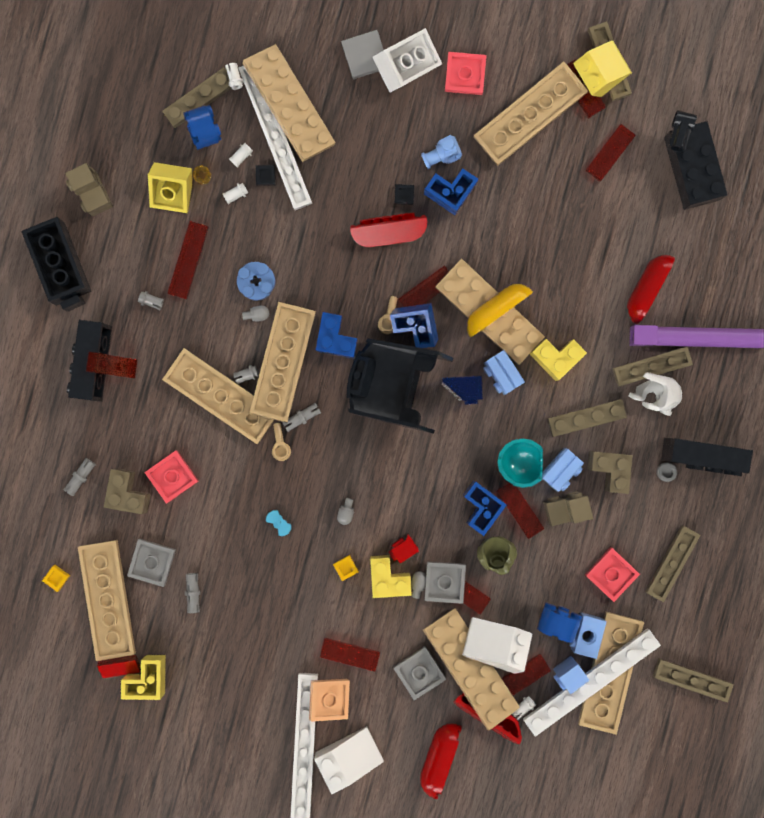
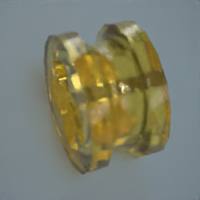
M200 165L194 168L193 177L197 183L207 184L211 179V173L207 167ZM200 171H202L203 173L207 172V174H205L204 179H202L201 177L197 178V175L199 176Z

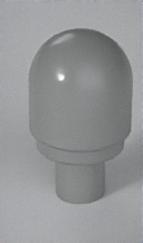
M262 305L250 308L248 312H242L243 320L264 321L269 317V310Z
M346 498L345 504L339 508L337 520L342 525H347L352 521L354 508H352L353 499Z
M418 571L412 576L411 589H413V598L419 599L421 591L425 589L426 574L424 572Z

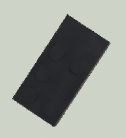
M708 121L695 124L689 135L684 152H674L668 148L672 130L669 131L664 140L683 210L720 201L728 194Z
M54 217L21 231L48 302L57 306L62 301L75 295L82 296L92 292L64 221Z
M78 321L76 343L72 346L74 358L73 363L69 367L71 380L67 384L68 398L91 401L103 400L112 326L102 322Z
M664 438L661 460L686 464L685 468L742 477L743 473L750 474L753 450L677 438Z

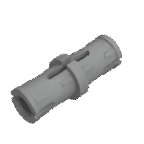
M314 403L302 411L298 410L297 414L288 419V423L282 422L284 426L292 423L286 427V430L289 432L302 423L306 424L307 420L321 414L319 408L311 412L318 407L317 404Z
M85 458L78 470L73 472V477L63 490L69 495L74 496L82 483L87 481L86 477L96 464L92 463L90 459Z
M198 573L186 574L187 591H185V596H187V613L200 612L199 595L201 594L198 586Z

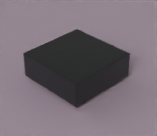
M275 165L255 166L257 186L276 185Z
M395 184L394 205H413L414 185Z
M78 295L60 303L62 309L68 312L86 304L83 297Z

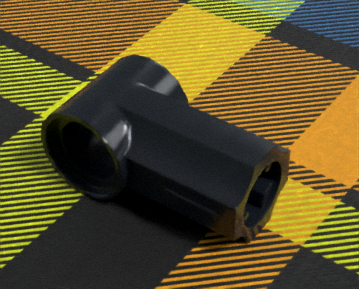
M680 110L676 111L672 122L673 130L668 144V148L671 151L684 152L686 150L689 135L695 126L697 115Z

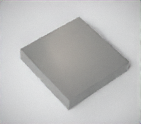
M377 30L341 41L352 79L379 71L372 58L384 50Z
M138 539L127 576L164 587L176 549Z
M427 561L424 600L463 604L466 564Z
M426 646L393 666V669L413 700H416L446 680V677Z

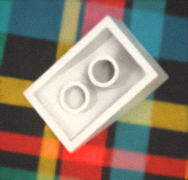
M426 28L372 57L389 92L442 65Z
M472 617L462 655L514 674L524 672L532 633L516 627Z
M367 726L317 751L314 758L331 794L350 786L384 762Z

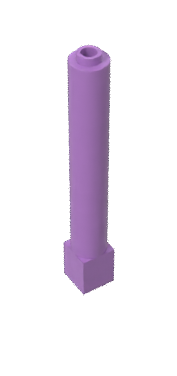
M633 325L630 327V346L764 348V329Z

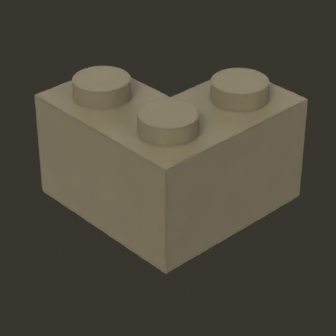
M87 163L65 173L68 178L66 184L71 191L80 196L82 200L80 205L85 213L88 212L90 215L95 216L113 207L98 173Z
M589 451L587 470L606 472L605 491L629 494L633 455Z
M118 468L111 469L104 508L145 514L148 511L151 494L132 491L135 477L134 471Z
M581 492L566 493L567 497L563 498L552 496L548 498V501L543 502L550 526L567 522L579 523L593 519L588 496L581 494Z

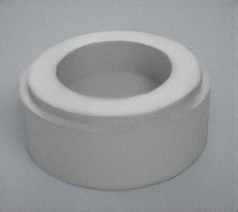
M664 462L657 467L656 473L660 480L670 482L676 478L677 469L672 463Z

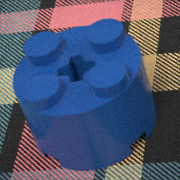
M204 105L183 112L184 119L188 122L187 128L197 150L219 143L221 132L218 124H214V114L210 105Z
M545 603L537 630L548 636L558 637L559 640L573 643L583 616L574 612L570 614L569 609L563 606H558L557 609L555 605Z

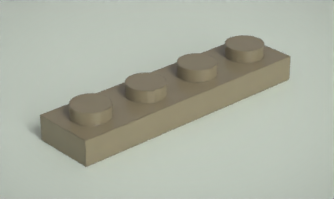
M607 22L589 27L588 33L593 48L611 40L614 41ZM627 77L609 91L612 102L632 94Z
M222 68L162 111L174 129L186 121L183 112L204 105L207 106L231 89L228 84L227 70Z
M683 347L612 369L617 386L619 387L646 379L643 377L645 373L660 375L691 366L693 363L688 347Z
M620 399L547 418L551 435L555 437L627 418L623 400Z
M681 525L645 591L647 594L664 603L701 535Z
M658 658L653 677L727 703L734 685L731 682Z

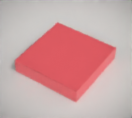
M448 52L445 92L482 95L486 55Z
M177 450L144 472L166 504L199 482Z
M611 547L585 574L613 602L640 575Z

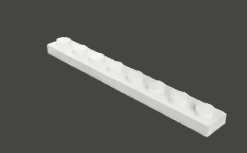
M238 67L294 210L311 205L312 201L283 129L245 67Z
M647 628L585 674L590 681L572 694L567 689L560 691L524 717V722L536 737L660 647V643Z
M313 673L298 674L291 818H310L316 721L311 722L309 720L311 680H318V674Z

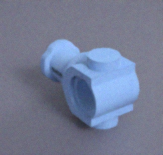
M449 135L438 141L436 149L426 154L423 152L421 155L427 169H430L432 165L440 161L449 164L461 159L462 152L456 138Z

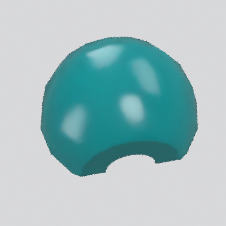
M529 439L512 440L499 453L497 462L499 472L513 486L524 488L537 484L542 480L543 475L542 446Z

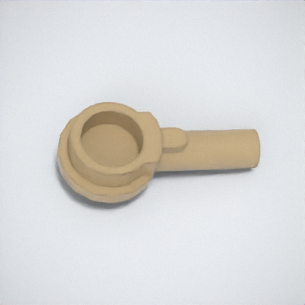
M394 296L390 297L387 313L378 321V328L384 334L393 333L390 314L396 308L398 300Z
M275 423L273 426L276 443L273 446L272 455L278 461H285L291 455V448L288 444L284 443L281 423Z

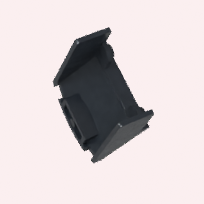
M368 338L365 341L368 343L363 350L358 351L349 373L347 383V398H349L350 409L348 408L349 413L434 434L435 430L420 425V413L415 409H411L421 372L432 371L437 359L453 362L454 358L435 350Z

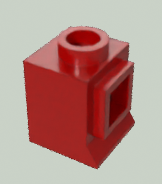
M407 533L405 539L402 537L392 544L391 550L388 553L394 562L398 560L401 564L419 552V549L409 533Z

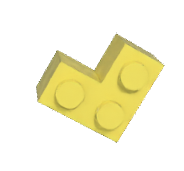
M545 339L530 353L555 381L560 380L587 354L574 339L569 341L560 351Z
M390 555L370 557L373 598L412 596L410 573L391 574Z
M146 655L141 660V674H127L121 679V699L160 700L165 694L166 655Z

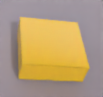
M350 555L333 563L342 581L359 572Z
M53 565L42 582L56 592H59L70 575L57 565Z

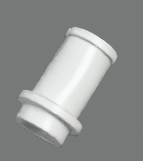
M229 63V65L225 66L229 77L228 84L233 90H238L243 87L244 81L240 77L237 63Z
M246 143L240 144L241 147L229 158L237 168L249 155L252 156L253 150Z
M237 183L236 187L222 194L227 203L230 204L242 196L246 197L248 191L243 183Z
M529 696L527 698L524 697L523 701L518 704L520 708L512 714L517 720H520L527 712L533 711L536 704Z

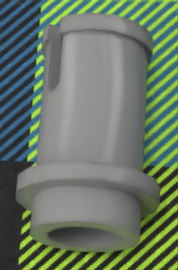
M146 291L140 293L138 302L142 306L145 304L161 310L164 299L150 295Z
M249 365V368L234 372L233 375L234 378L242 376L235 380L237 384H240L250 379L256 380L259 372L256 366Z

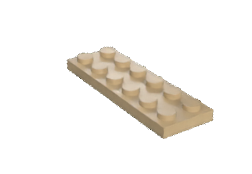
M276 44L243 60L242 64L302 162L335 145L336 142Z
M562 62L478 131L474 138L492 161L499 166L587 94L588 90L568 65Z
M462 258L435 287L468 319L473 311L498 294ZM514 307L481 330L502 351L505 350L507 355L517 365H520L545 338Z
M278 302L250 414L288 423L316 311Z
M183 348L162 379L256 444H259L274 422V419L250 414L254 395L185 348Z
M118 540L79 546V559L96 661L136 654Z
M454 608L423 629V631L486 729L491 730L519 709L520 706L493 666L462 655L469 628L456 608Z
M605 611L603 619L607 622L598 657L593 659L591 669L642 633L644 622ZM633 666L583 702L578 720L580 726L617 735Z

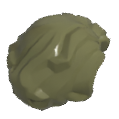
M492 536L485 539L478 547L477 558L484 569L492 570L499 575H505L510 572V568L517 558V549L514 543L506 538Z

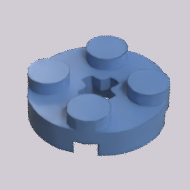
M250 262L238 272V289L245 297L251 300L259 301L266 299L275 287V275L264 263ZM257 276V278H261L259 286H255V284L253 283L251 284V280H253V277Z

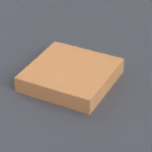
M311 680L309 720L311 722L348 719L350 680Z

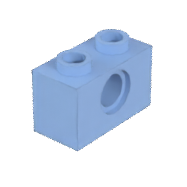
M580 612V615L583 617L574 642L569 643V646L575 654L597 659L607 621L601 617ZM585 631H591L588 639L582 638Z

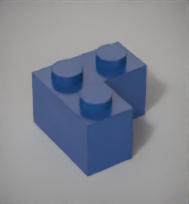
M462 168L451 184L435 173L426 186L424 195L453 215H456L476 186L478 178Z
M432 303L395 308L390 314L393 333L412 331L415 347H435L438 342V335Z
M323 312L316 351L354 359L358 339L340 335L343 319L341 315Z
M473 481L462 495L477 506L466 523L484 536L507 504L476 481Z

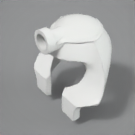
M645 373L643 377L649 379V381L637 386L636 393H629V397L634 400L644 401L648 393L654 392L656 394V402H642V405L647 409L660 411L662 414L671 416L672 408H675L682 399L680 385L673 378Z

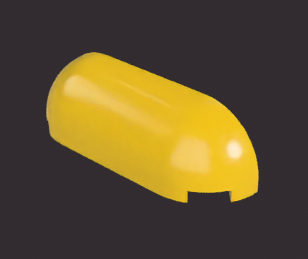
M513 284L503 289L470 314L467 322L468 335L472 337L527 298L533 291L522 284Z

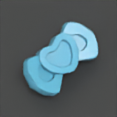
M278 510L270 511L267 514L266 522L272 523L278 529L279 536L289 534L291 524L283 519Z

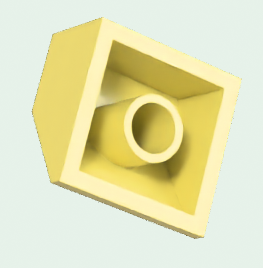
M612 40L589 50L573 63L592 96L602 97L632 74Z
M154 162L148 173L150 208L188 213L192 190V168Z

